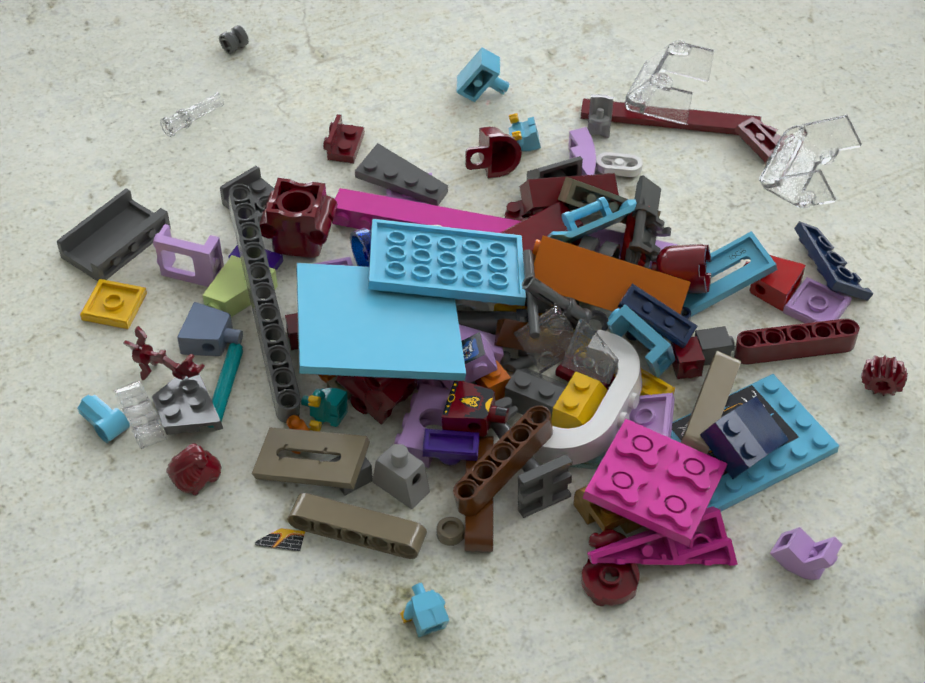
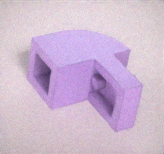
M799 527L782 533L770 554L786 570L804 579L817 580L820 579L825 568L831 567L838 558L837 553L842 543L835 536L815 543Z

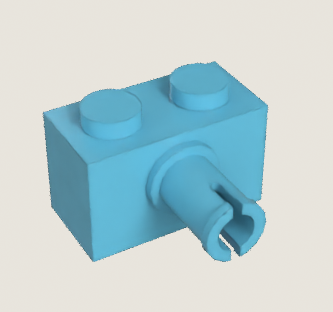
M482 47L457 75L456 93L473 102L488 87L504 95L509 88V82L498 77L500 75V57Z

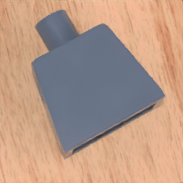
M194 302L177 336L180 354L221 356L227 343L241 344L243 331L233 329L229 313Z

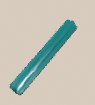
M231 343L229 345L212 398V403L221 422L243 354V346L240 343Z

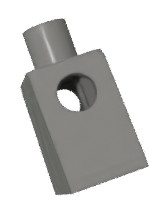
M392 444L376 460L373 483L410 509H413L430 493L424 463L409 453L406 446Z

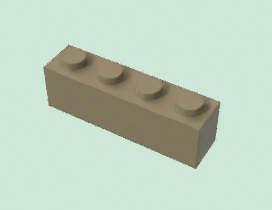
M568 177L565 178L558 200L579 208L595 202L598 198L605 197L612 213L619 211L621 204L629 199ZM600 211L595 212L596 214L603 216ZM627 216L620 223L626 224Z

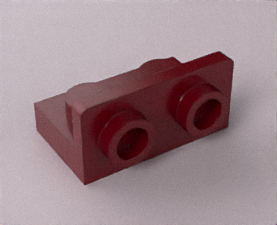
M337 114L334 122L330 123L329 136L324 138L323 149L327 151V160L354 164L365 134L364 127L342 124V115Z

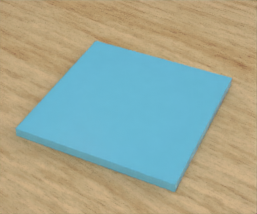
M297 263L299 374L465 381L466 369L455 298L368 289L369 267Z

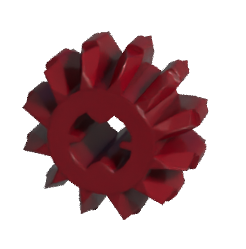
M874 355L873 359L866 360L861 378L862 383L865 384V389L872 390L873 394L880 393L883 396L885 394L895 396L896 392L903 391L908 373L907 368L904 367V362L897 361L896 357L888 358L886 355L883 357Z

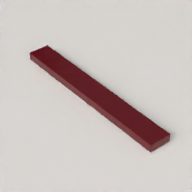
M583 98L580 119H589L590 99ZM613 101L611 122L738 135L734 131L737 125L751 117L761 121V116Z

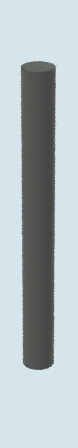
M524 250L522 253L524 276L526 278L531 274L535 277L533 252L531 250ZM526 291L529 333L531 338L536 339L540 337L537 298Z

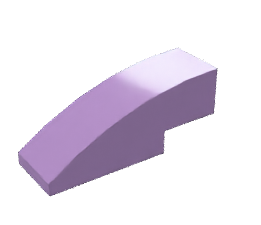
M587 127L569 131V159L581 156L583 159L582 175H595V146Z

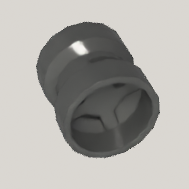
M237 25L231 29V32L220 34L219 42L224 51L231 54L237 50V47L246 46L249 43V38L243 27Z

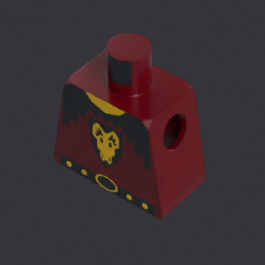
M454 380L442 414V430L479 433V436L484 437L488 434L491 422L507 423L509 409L495 406V392L492 389L465 381Z

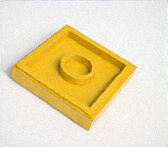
M99 279L80 313L81 320L129 329L147 295L146 288Z

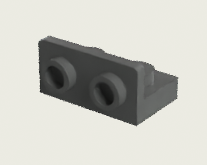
M254 166L222 185L220 193L222 204L229 209V190L236 184L247 185L252 192L253 201L270 192L274 187L261 178L260 168Z

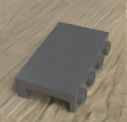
M125 188L57 240L60 256L96 281H99V279L107 280L153 244L155 235L161 231L164 224L169 225L171 229L168 212L162 208L158 209L155 213L134 201L131 191Z

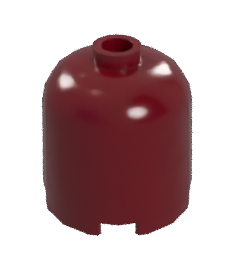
M703 244L666 246L658 254L657 261L652 262L651 270L691 282L687 294L707 293L710 291L711 273H706V262H711L710 247Z

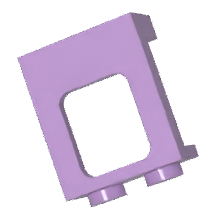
M166 224L154 237L153 245L156 248L157 264L160 267L162 276L209 287L224 266L219 237L210 235L205 245L172 238L170 227ZM175 253L191 257L195 273L172 267L176 261Z

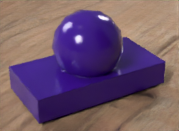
M425 429L422 457L439 458L446 465H456L461 460L477 461L479 433Z

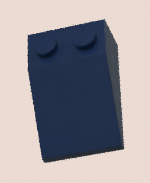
M757 396L732 410L700 434L716 458L727 463L725 470L732 479L742 474L789 440Z

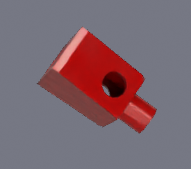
M770 255L776 263L778 270L752 283L749 291L752 295L783 311L784 306L801 284L806 265Z

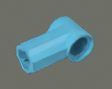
M88 394L81 399V403L77 407L79 414L94 426L96 433L106 443H109L130 427L128 419L118 408L112 410L96 395L90 396Z

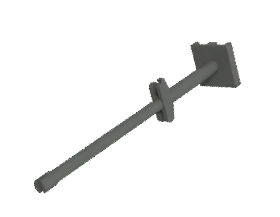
M504 397L495 401V406L509 409L508 420L518 413V408L516 406L512 407L511 398ZM491 422L489 429L492 428L500 439L511 427L508 423ZM567 454L543 465H539L532 456L521 468L524 473L518 475V511L523 518L571 497L568 484L572 483V475L569 473L568 467L572 465V460Z

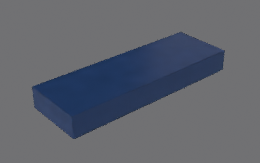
M633 283L618 305L619 308H622L626 304L656 332L682 349L698 327Z

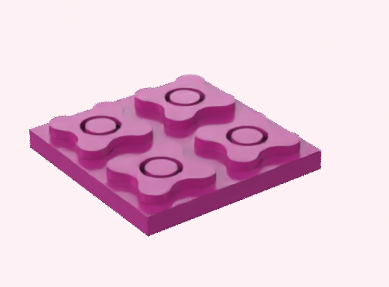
M625 419L589 482L583 499L689 547L726 469L727 463Z

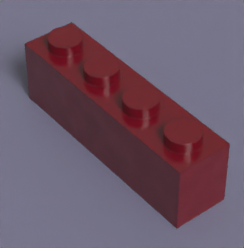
M615 173L568 176V178L619 196ZM566 177L528 179L520 185L524 214L533 213L534 215L559 202L558 197ZM563 202L570 210L579 209L577 206Z

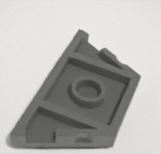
M200 374L190 378L186 376L184 380L175 377L151 396L167 435L179 434L181 432H199L200 427L213 426L215 430L224 429Z

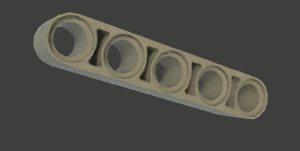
M716 351L680 443L705 454L708 453L710 448L700 434L721 418L741 360Z
M307 493L298 495L287 519L288 523L298 530L406 559L418 557L427 534L426 528L415 521Z

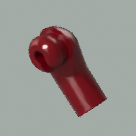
M606 529L600 534L597 532L592 533L588 543L590 547L598 549L627 537L613 529Z

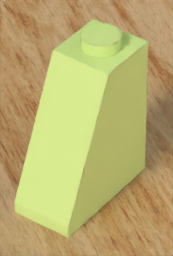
M233 255L202 295L204 305L227 312L231 317L251 305L241 258ZM270 268L274 289L276 290L278 287L276 269Z

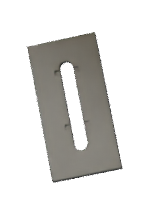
M269 427L252 475L255 479L354 489L370 441L367 436ZM283 450L340 455L341 459L337 462H320L319 460L280 458L278 454Z

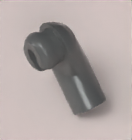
M503 351L504 355L500 361L501 366L505 370L515 372L517 369L529 368L536 364L532 353L515 359L511 358L509 352Z

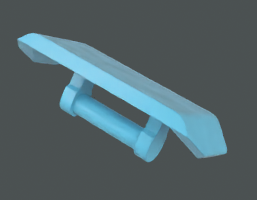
M605 197L598 198L595 202L572 212H565L562 214V220L568 231L551 232L548 237L570 244L583 238L585 235H591L622 221L634 211L637 204L636 199L626 200L621 204L619 211L612 213ZM597 211L602 213L603 218L577 228L576 220Z

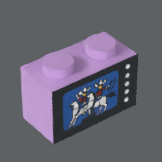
M480 332L461 341L466 369L465 382L471 383L497 370L493 349ZM441 380L451 390L454 380Z

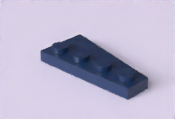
M799 221L794 230L799 236V241L807 249L808 256L815 262L817 271L826 280L827 287L835 293L842 292L868 301L872 297L873 292L869 288L861 287L859 282L862 279L856 273H851L845 268L847 262L843 257L832 251L834 246L817 227Z

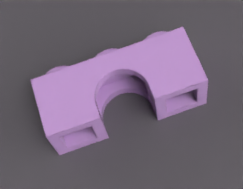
M421 383L418 393H414L412 396L410 413H406L404 416L402 434H397L394 444L406 446L409 453L420 459L425 467L429 468L433 457H422L424 432L427 429L425 427L428 425L442 426V414L450 390Z

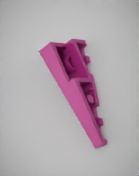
M713 506L706 509L689 547L649 529L587 552L592 564L738 565L732 540L726 534L721 511Z

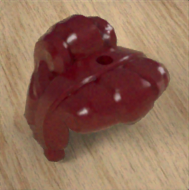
M193 443L171 459L166 473L179 490L196 496L205 487L207 482H215L219 479L222 467L217 457L196 443Z

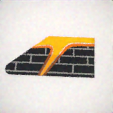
M280 528L257 540L255 544L263 547L300 551L305 531Z

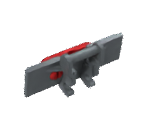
M644 175L639 177L636 185L634 198L637 202L636 207L627 216L620 260L649 269L650 261L656 262L657 256L660 253V248L655 245L656 237L671 236L672 228H664L665 221L658 217L661 188Z

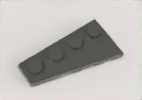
M379 143L374 146L355 170V178L431 205L438 206L448 193L447 184Z

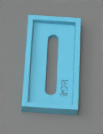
M752 231L711 253V262H706V273H711V278L738 264L742 259H749L751 261L749 264L712 283L709 292L687 294L683 307L691 310V317L778 270L776 263Z

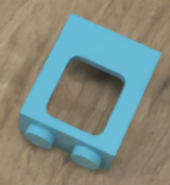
M626 304L621 309L617 308L610 314L609 321L607 322L610 332L622 337L628 331L649 349L650 352L645 356L650 372L659 378L676 360L671 344Z

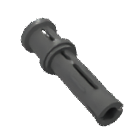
M531 274L523 280V290L531 293L556 310L558 317L569 320L573 323L574 328L582 330L590 322L592 317L591 310L580 307L573 298L563 297Z

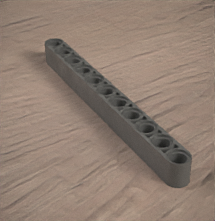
M236 184L229 190V210L276 416L281 422L286 423L290 416L300 415L301 398L252 192L247 185ZM285 405H291V406H293V407L287 408V407H284V406H285Z

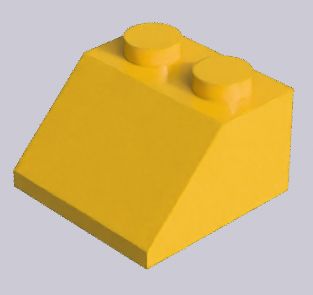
M575 372L553 407L552 426L570 429L586 424L596 413L608 390L599 380Z

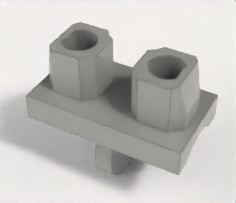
M601 94L591 95L588 119L590 135L610 136L614 97Z

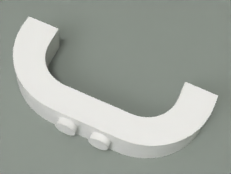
M597 331L588 347L590 363L610 370L616 377L590 421L582 426L570 429L553 426L551 438L534 454L536 461L547 463L567 454L572 460V465H576L600 456L610 447L624 420H629V414L632 409L637 408L642 389L639 356L627 340L611 332Z

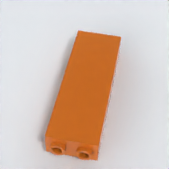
M544 235L541 241L536 239L533 248V254L536 255L534 261L535 278L564 297H571L574 300L613 312L619 308L620 301L633 283L681 314L691 283L689 281Z

